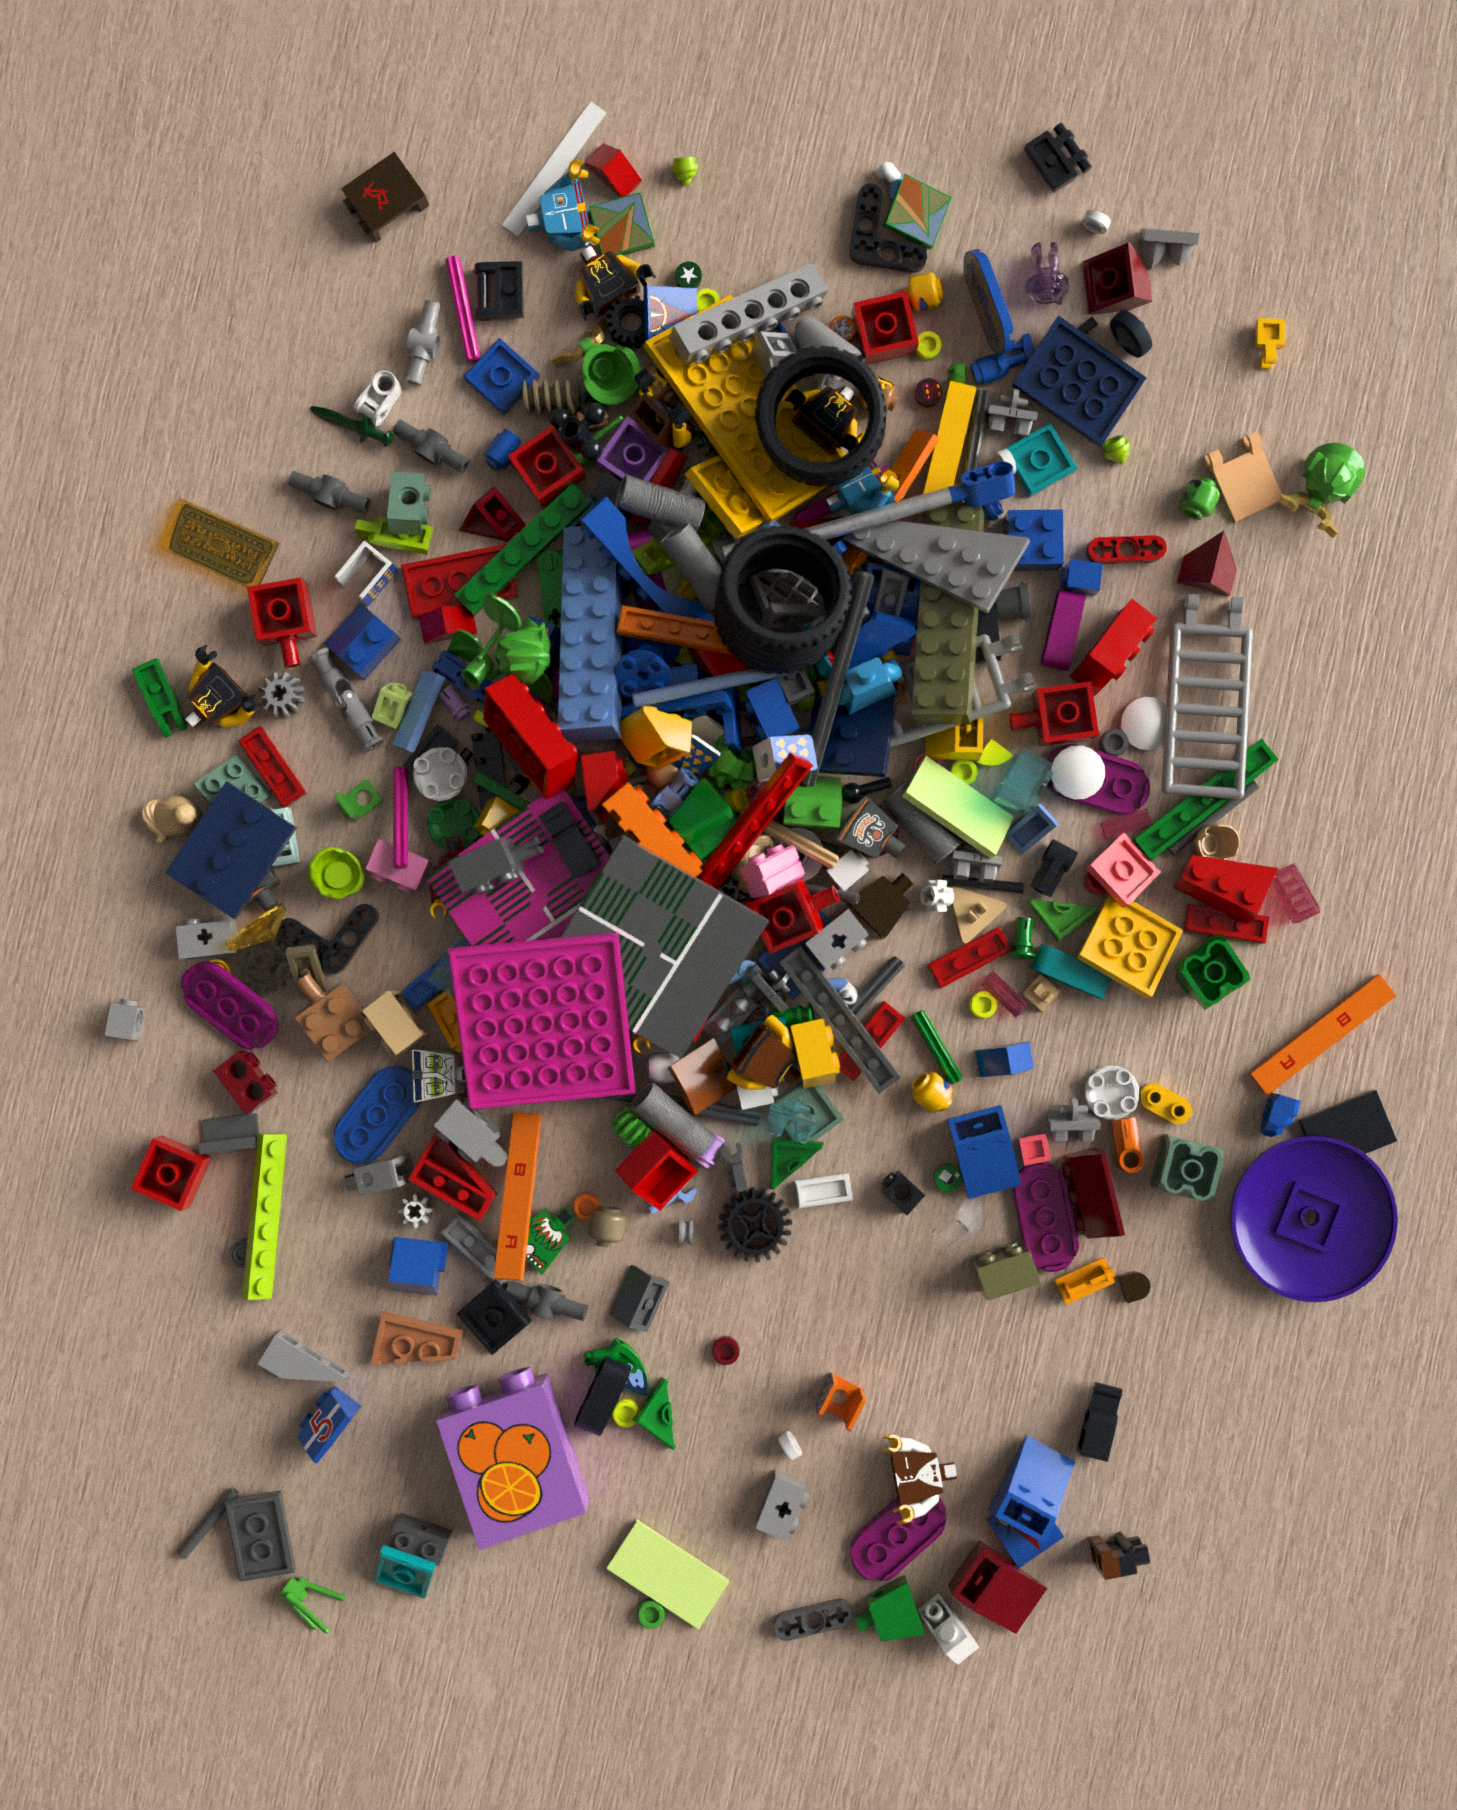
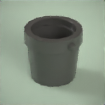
M1021 582L1017 587L1001 590L996 599L998 619L1022 618L1024 621L1031 619L1027 584Z

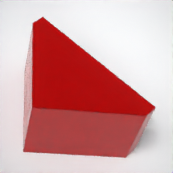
M604 143L584 162L620 198L630 195L642 182V179L623 152Z
M441 606L419 617L424 644L452 639L454 632L458 629L465 630L472 635L478 634L474 615L465 606Z

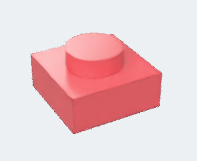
M1046 1133L1017 1138L1024 1166L1051 1161Z

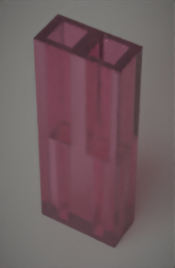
M1146 808L1100 822L1104 838L1108 839L1122 833L1151 826L1152 823Z
M994 971L981 984L1015 1018L1028 1005Z

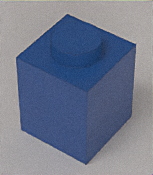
M1070 560L1066 567L1061 568L1059 581L1063 584V590L1095 596L1100 591L1103 563Z

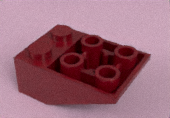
M978 1540L948 1584L950 1593L954 1598L974 1612L1017 1634L1048 1589L981 1540Z

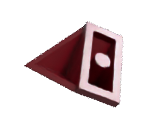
M493 486L473 504L459 531L507 543L526 524L498 489Z
M1224 531L1183 557L1177 583L1230 596L1237 568Z

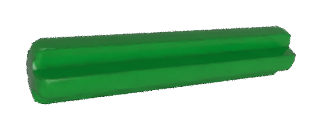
M923 1010L914 1013L911 1019L949 1084H956L962 1079V1075L928 1016Z

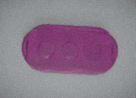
M1067 744L1054 749L1044 762V782L1052 793L1117 815L1133 813L1146 803L1150 794V782L1141 766L1132 761L1094 750L1101 757L1105 766V778L1102 787L1094 795L1086 799H1071L1054 789L1051 779V767L1054 758L1060 751L1070 746L1081 745Z
M200 962L190 967L184 973L181 979V989L183 988L185 994L183 998L186 1004L235 1044L245 1049H259L269 1044L275 1038L278 1031V1019L273 1008L223 967L213 962Z
M1041 1162L1026 1165L1019 1171L1022 1185L1012 1188L1022 1244L1030 1251L1036 1267L1047 1272L1063 1270L1072 1263L1071 1261L1079 1250V1239L1068 1193L1067 1180L1055 1166L1049 1163Z
M897 1497L854 1536L850 1546V1556L855 1570L863 1578L871 1581H887L895 1577L942 1534L946 1524V1510L940 1497L938 1503L925 1515L914 1518L902 1525L897 1524V1522L902 1520V1514L899 1511L893 1512L894 1508L899 1507Z

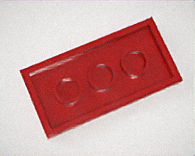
M507 544L401 565L411 618L417 619L441 606H464L455 594ZM515 578L496 596L504 601L519 598Z

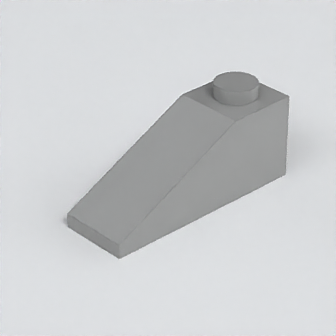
M283 1331L278 1332L273 1337L258 1365L263 1367L264 1373L271 1377H280L282 1379L343 1383L351 1374L349 1370Z

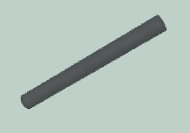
M1254 780L1245 786L1243 798L1229 799L1168 847L1172 855L1177 854L1197 837V833L1203 827L1216 823L1258 790V784Z

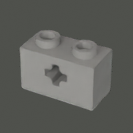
M847 909L824 927L819 934L808 940L805 946L824 969L830 966L834 970L846 960L843 957L844 954L851 949L855 953L867 943L864 938L869 934L850 910ZM834 934L837 937L844 936L845 939L842 942L844 947L842 949L839 946L832 947L831 944L834 941L832 936Z
M228 916L211 917L212 922L201 923V919L184 920L183 926H175L179 959L241 953L237 921L228 920ZM212 934L213 939L204 941V935Z
M775 1470L755 1519V1529L787 1541L789 1533L794 1534L799 1522V1518L796 1515L799 1507L804 1508L809 1497V1492L806 1491V1482ZM784 1501L787 1502L788 1507H784L783 1511L779 1510L778 1505H782Z

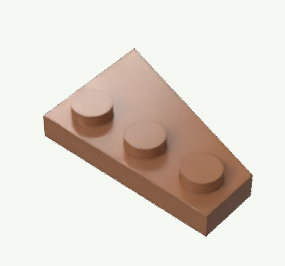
M383 1311L370 1366L393 1362L394 1364H405L407 1361L420 1360L422 1362L456 1360L463 1330Z

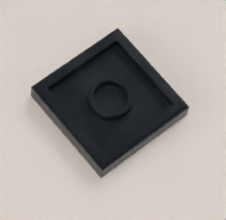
M497 1279L456 1314L491 1355L496 1353L532 1321Z

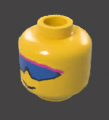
M933 272L911 276L908 281V287L903 289L907 291L909 303L912 304L913 309L917 312L937 308L941 303V299H945L941 277H936Z
M924 1072L912 1083V1098L926 1112L944 1111L951 1104L952 1088L939 1074L935 1072L927 1074Z

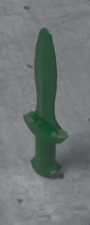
M317 406L310 407V411L321 419L356 432L360 435V442H364L369 437L382 442L386 447L393 441L391 431L384 432L371 427L368 417H364L362 421H357L331 409Z

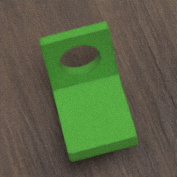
M367 779L346 795L339 792L334 795L339 802L337 807L346 818L350 816L356 820H359L383 802V799ZM362 790H367L372 795L370 804L366 806H361L357 802V794Z

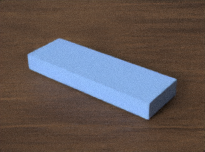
M423 670L392 745L413 753L415 752L445 677Z

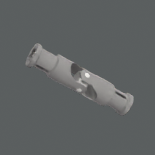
M330 648L320 649L308 658L309 663L314 664L321 676V683L336 707L342 712L344 721L351 733H355L363 746L361 748L362 751L369 752L377 748L385 741L384 738L379 737L371 724L373 720L366 708L358 700V696L342 668L337 667L332 659ZM336 688H342L345 691L338 697Z

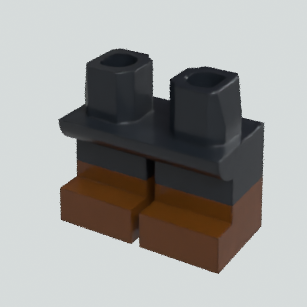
M1120 1531L1115 1535L1114 1541L1104 1542L1099 1535L1088 1537L1093 1565L1105 1580L1138 1574L1137 1566L1150 1564L1148 1547L1142 1544L1138 1536L1126 1538Z

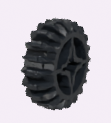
M750 1187V1196H746L745 1191L739 1192L740 1200L731 1195L730 1200L734 1205L723 1204V1208L729 1213L719 1214V1219L726 1221V1223L719 1224L718 1230H727L726 1233L720 1236L721 1241L730 1239L731 1241L726 1245V1249L731 1250L736 1246L737 1249L734 1252V1256L739 1257L741 1252L744 1251V1261L747 1262L750 1259V1254H755L756 1262H760V1253H764L767 1260L771 1259L769 1250L772 1249L774 1253L779 1254L780 1249L776 1244L787 1245V1241L781 1236L791 1235V1230L784 1228V1226L791 1225L792 1220L788 1218L783 1219L784 1216L790 1213L789 1209H779L784 1204V1200L779 1199L774 1203L773 1200L776 1196L774 1192H771L768 1198L764 1197L766 1193L765 1188H761L760 1195H755L754 1187ZM749 1203L762 1204L752 1214L739 1210L742 1206ZM769 1209L773 1210L778 1219L776 1232L771 1230L764 1222ZM760 1216L761 1221L759 1223L763 1229L755 1228L750 1232V1224H747V1220L755 1221ZM733 1217L739 1219V1222L746 1228L741 1240L733 1232ZM756 1236L771 1239L763 1245H748Z

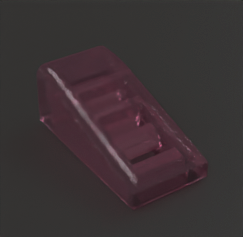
M1295 863L1277 870L1272 883L1291 924L1302 922L1321 913L1317 901ZM1289 874H1292L1293 879L1287 882L1281 883V881L1279 880ZM1297 884L1298 889L1289 893L1286 892V888ZM1299 894L1302 895L1303 899L1292 903L1291 898ZM1306 904L1308 909L1298 913L1296 908Z

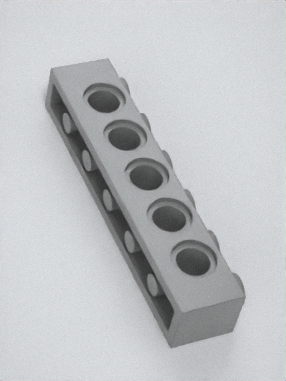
M810 263L674 325L669 340L685 366L693 362L699 364L705 361L710 354L715 352L723 353L736 342H747L762 330L768 332L784 320L790 322L796 319L803 311L818 309L823 304L828 288L813 263ZM792 293L797 294L800 298L793 296ZM769 304H774L777 308H773ZM746 314L752 315L755 319L749 318ZM723 325H728L732 329H726ZM699 335H704L709 340H704Z

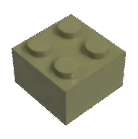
M1015 1241L1001 1246L1002 1250L991 1253V1250L982 1251L975 1255V1259L970 1260L979 1290L987 1301L1040 1284L1031 1253L1022 1243L1017 1244Z

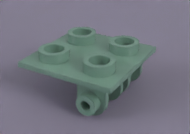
M237 754L193 783L210 805L226 781L232 783L260 803L272 796Z

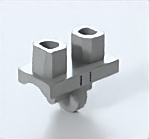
M1013 388L1011 396L1001 395L1000 403L1009 404V407L988 406V430L1004 432L1005 420L1010 418L1016 419L1013 434L1028 436L1032 423L1037 421L1038 412L1016 409L1017 406L1027 407L1028 399L1019 398V389Z
M964 844L963 851H953L952 856H950L949 865L953 866L954 879L968 880L970 868L980 869L979 882L992 884L1002 865L1003 857L994 856L990 859L972 845Z
M1076 1097L1070 1098L1069 1105L1060 1106V1112H1046V1120L1054 1142L1067 1141L1068 1130H1077L1078 1140L1092 1142L1095 1131L1100 1130L1101 1122L1097 1119V1115L1093 1111H1088L1087 1105H1078Z

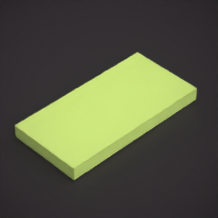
M928 756L921 760L902 795L907 801L990 859L997 854L1014 819L1011 814Z
M638 1519L606 1568L697 1629L701 1627L729 1583V1579Z

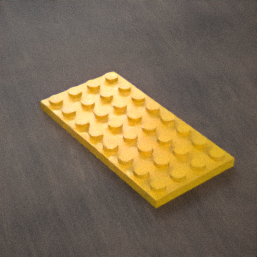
M730 294L689 318L731 300L733 296ZM723 325L726 329H732L728 325ZM673 326L645 341L644 349L769 524L831 487L828 485H822V487L809 486L806 483H799L789 478L773 464L760 441L755 421V408L757 406L756 400L759 389L765 383V377L751 352L758 333L747 342L741 343L739 341L732 344L731 348L723 353L715 352L710 354L702 363L695 364L693 362L687 366L683 364L669 340ZM699 335L702 339L709 340L706 336ZM794 384L784 394L776 414V431L780 441L792 454L804 460L829 462L841 458L845 455L841 448L836 447L830 455L791 422L797 411L795 412L793 404L789 401L786 402L785 399L794 389H798Z

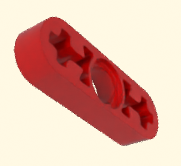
M1157 535L1098 537L1093 539L1087 546L1086 556L1090 562L1103 564L1156 562L1165 555L1167 544L1162 537ZM1111 543H1114V557H1111L1112 552H1104L1101 557H1098L1097 552H1093L1097 544H1100L1101 549H1110L1112 547ZM1151 543H1154V546L1160 549L1155 555H1152L1150 550H1143L1140 553L1141 556H1138L1140 548H1147ZM1120 544H1131L1134 550L1133 555L1130 557L1121 555L1119 552Z

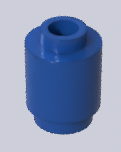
M503 429L501 433L498 432L483 453L487 458L485 463L496 471H499L500 468L506 470L511 463L508 455L519 448L522 442L521 439L507 429Z

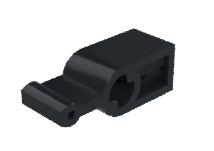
M564 801L539 815L540 820L551 835L553 844L574 879L581 878L603 864Z
M1094 1382L1090 1404L1084 1415L1077 1445V1451L1080 1455L1108 1462L1117 1426V1411L1122 1397V1388Z

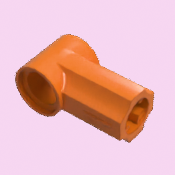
M1136 1117L1111 1120L1116 1153L1114 1162L1117 1168L1123 1172H1138L1144 1165V1157L1140 1151ZM1131 1152L1135 1157V1163L1132 1167L1128 1168L1124 1165L1123 1158L1125 1154Z

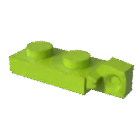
M379 516V519H373L372 522L357 519L355 526L356 537L366 539L368 543L424 555L428 554L433 536V527L423 525L422 535L389 533L387 517Z

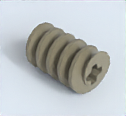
M524 379L523 403L526 413L532 414L535 407L538 415H541L546 407L550 415L556 407L564 409L568 407L570 415H575L577 407L579 408L580 405L579 380H576L574 388H571L568 380H565L563 388H560L557 379L554 380L552 387H549L547 379L543 380L541 387H538L536 379H533L531 386L528 387Z

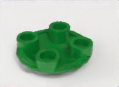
M454 797L450 800L440 801L429 811L427 820L428 833L433 842L441 849L447 850L444 840L457 835L460 836L463 847L467 848L479 837L480 832L474 829V826L480 815L475 806L465 799Z

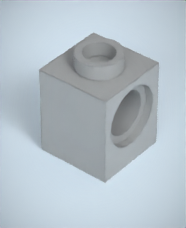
M121 998L120 1003H110L104 1036L139 1040L146 1007L137 1006L138 1001L124 998Z

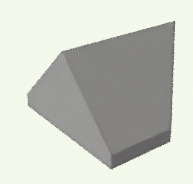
M760 331L756 335L751 352L764 377H766L774 366L777 367L781 359H784L792 352L794 354L798 353V350L789 333Z

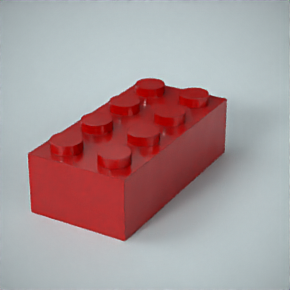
M512 674L486 687L483 720L544 799L547 800L573 786L578 757L577 750L571 742L565 740L559 726L555 722H551L546 716L542 704L538 701L535 702L531 697L526 684L520 682Z

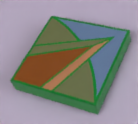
M903 174L883 227L930 250L934 246L952 197L907 174Z
M640 192L589 206L593 226L599 229V232L595 233L597 238L600 239L601 255L607 251H612L615 255L623 256L655 247Z

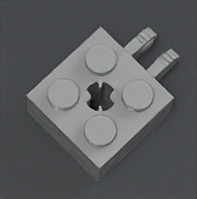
M464 1097L455 1100L434 1125L438 1129L436 1134L446 1143L452 1141L458 1146L457 1152L469 1162L472 1159L477 1162L483 1157L488 1163H492V1166L499 1167L508 1160V1153L503 1151V1148L496 1143L501 1137L500 1128L478 1109L469 1110L468 1100Z

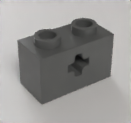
M400 1513L394 1524L387 1546L435 1562L436 1566H440L453 1530Z

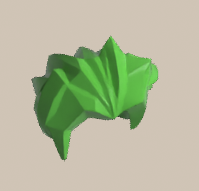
M526 617L524 625L521 624L517 631L503 634V637H496L497 651L493 653V656L499 664L498 671L504 673L506 677L514 674L520 682L529 685L537 681L549 667L551 655L549 654L550 641L545 632V623L536 624Z
M724 732L711 745L721 755L708 767L709 776H714V783L717 787L720 788L728 784L730 789L736 792L741 787L746 789L748 783L758 778L753 751L743 748V754L735 756L734 749L731 746H726L724 743Z

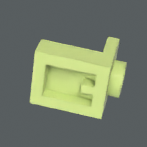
M388 683L380 690L371 719L397 729L400 726L407 702L413 696V692L408 691L402 684Z

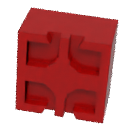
M652 1131L616 1168L615 1172L634 1193L661 1211L698 1170L679 1150L671 1146L669 1142L664 1140L655 1131Z

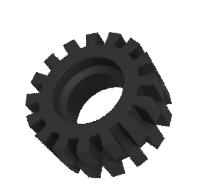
M631 294L626 295L627 299H622L621 296L617 298V303L612 302L610 305L611 310L608 309L606 321L611 339L614 342L617 341L620 346L626 345L627 348L632 350V346H636V349L641 348L640 344H645L644 300H640L638 295H635V298H631ZM628 313L639 315L642 320L641 326L635 331L625 330L621 326V319L624 315Z

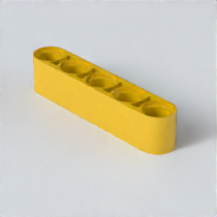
M954 381L949 382L936 435L939 440L933 448L923 494L954 485L976 393L975 386Z

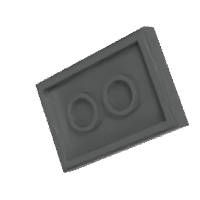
M281 1490L226 1499L225 1508L239 1582L294 1573L296 1566Z

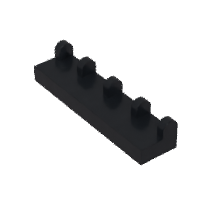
M494 733L471 734L476 773L481 772L507 788L501 742ZM477 785L482 812L487 801L496 796Z

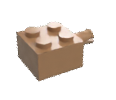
M309 972L295 982L310 1001L309 1005L297 1013L295 1019L328 1062L372 1031L363 1019L366 1017L362 1011L364 1010L363 1006L343 980L327 992L321 990Z

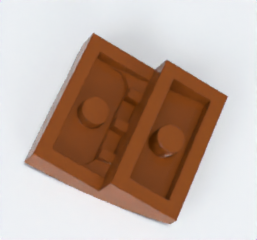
M714 1038L667 1068L680 1087L681 1092L679 1095L693 1116L737 1088L736 1084L727 1080V1076L718 1077L713 1074V1070H717L720 1073H723L725 1070L724 1065L717 1062L718 1060L727 1061Z

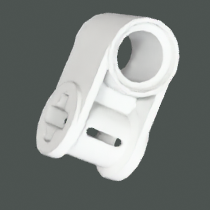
M389 371L378 372L365 391L356 400L353 410L358 414L362 413L372 420V424L378 427L386 419L390 409L401 395L402 387L399 381ZM385 382H393V386L389 391H381V387Z

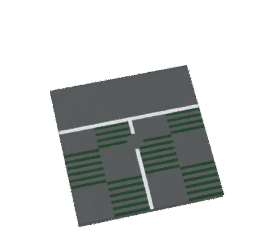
M622 835L560 938L618 932L629 1030L681 1059L769 921L757 912Z

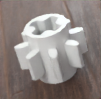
M928 880V885L924 886L920 893L921 903L928 906L927 912H947V907L954 900L953 889L947 886L946 880Z
M415 1192L412 1201L407 1197L403 1198L402 1201L406 1206L398 1210V1213H404L405 1219L403 1223L414 1222L415 1228L419 1227L421 1219L428 1223L430 1218L427 1216V1213L434 1210V1207H429L427 1204L430 1197L427 1196L421 1199L418 1192ZM419 1205L421 1207L419 1213L413 1215V1207Z

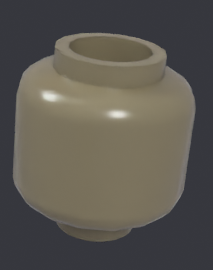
M599 1206V1210L591 1213L588 1234L590 1238L597 1240V1246L611 1248L613 1243L623 1240L626 1217L620 1213V1208Z

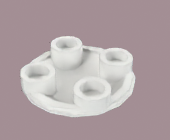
M1142 697L1134 700L1126 707L1122 714L1119 728L1127 735L1128 741L1132 746L1140 750L1152 751L1164 745L1166 703L1154 697Z
M1070 746L1060 751L1054 758L1051 767V779L1054 789L1071 799H1086L1094 795L1102 787L1105 778V766L1101 757L1094 750L1085 746Z
M438 747L430 749L414 761V783L419 792L428 799L436 801L450 800L458 795L466 784L468 775L466 764L462 757L451 748Z
M1104 1066L1089 1076L1085 1085V1099L1088 1107L1097 1116L1104 1119L1117 1120L1127 1116L1136 1109L1139 1100V1086L1129 1070L1119 1066Z

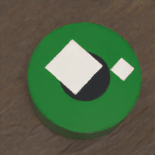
M942 1164L934 1172V1182L942 1191H954L961 1184V1172L952 1164Z

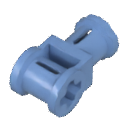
M683 767L679 769V775L672 783L668 781L653 795L647 804L650 809L657 808L668 824L670 823L668 820L685 800L686 795L699 782L698 778L690 770Z

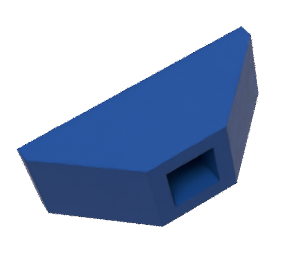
M875 611L863 618L848 670L865 663L873 657L881 658L890 652V648L897 644L905 645L912 641L915 637L914 635L917 634L915 621Z

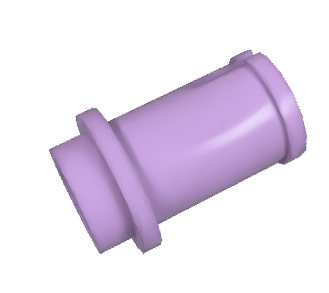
M452 685L444 689L445 694L440 692L438 697L451 710L454 719L457 718L459 721H462L471 714V705L461 699Z
M711 1132L713 1139L710 1146L699 1158L695 1159V1161L706 1168H709L711 1164L714 1165L713 1160L726 1141Z

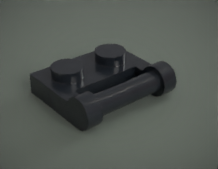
M522 261L475 263L474 273L477 275L478 308L475 309V319L488 321L490 319L524 318ZM495 274L496 307H488V275Z

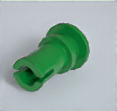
M1025 917L1016 918L1015 941L1012 942L1014 951L1008 952V956L1020 960L1035 958V954L1030 953V949H1033L1034 945L1031 943L1033 919L1027 918L1025 920Z
M808 1002V1007L797 1005V1008H788L783 1013L779 1010L773 1013L775 1017L785 1016L786 1025L801 1024L815 1020V1011L810 1002Z

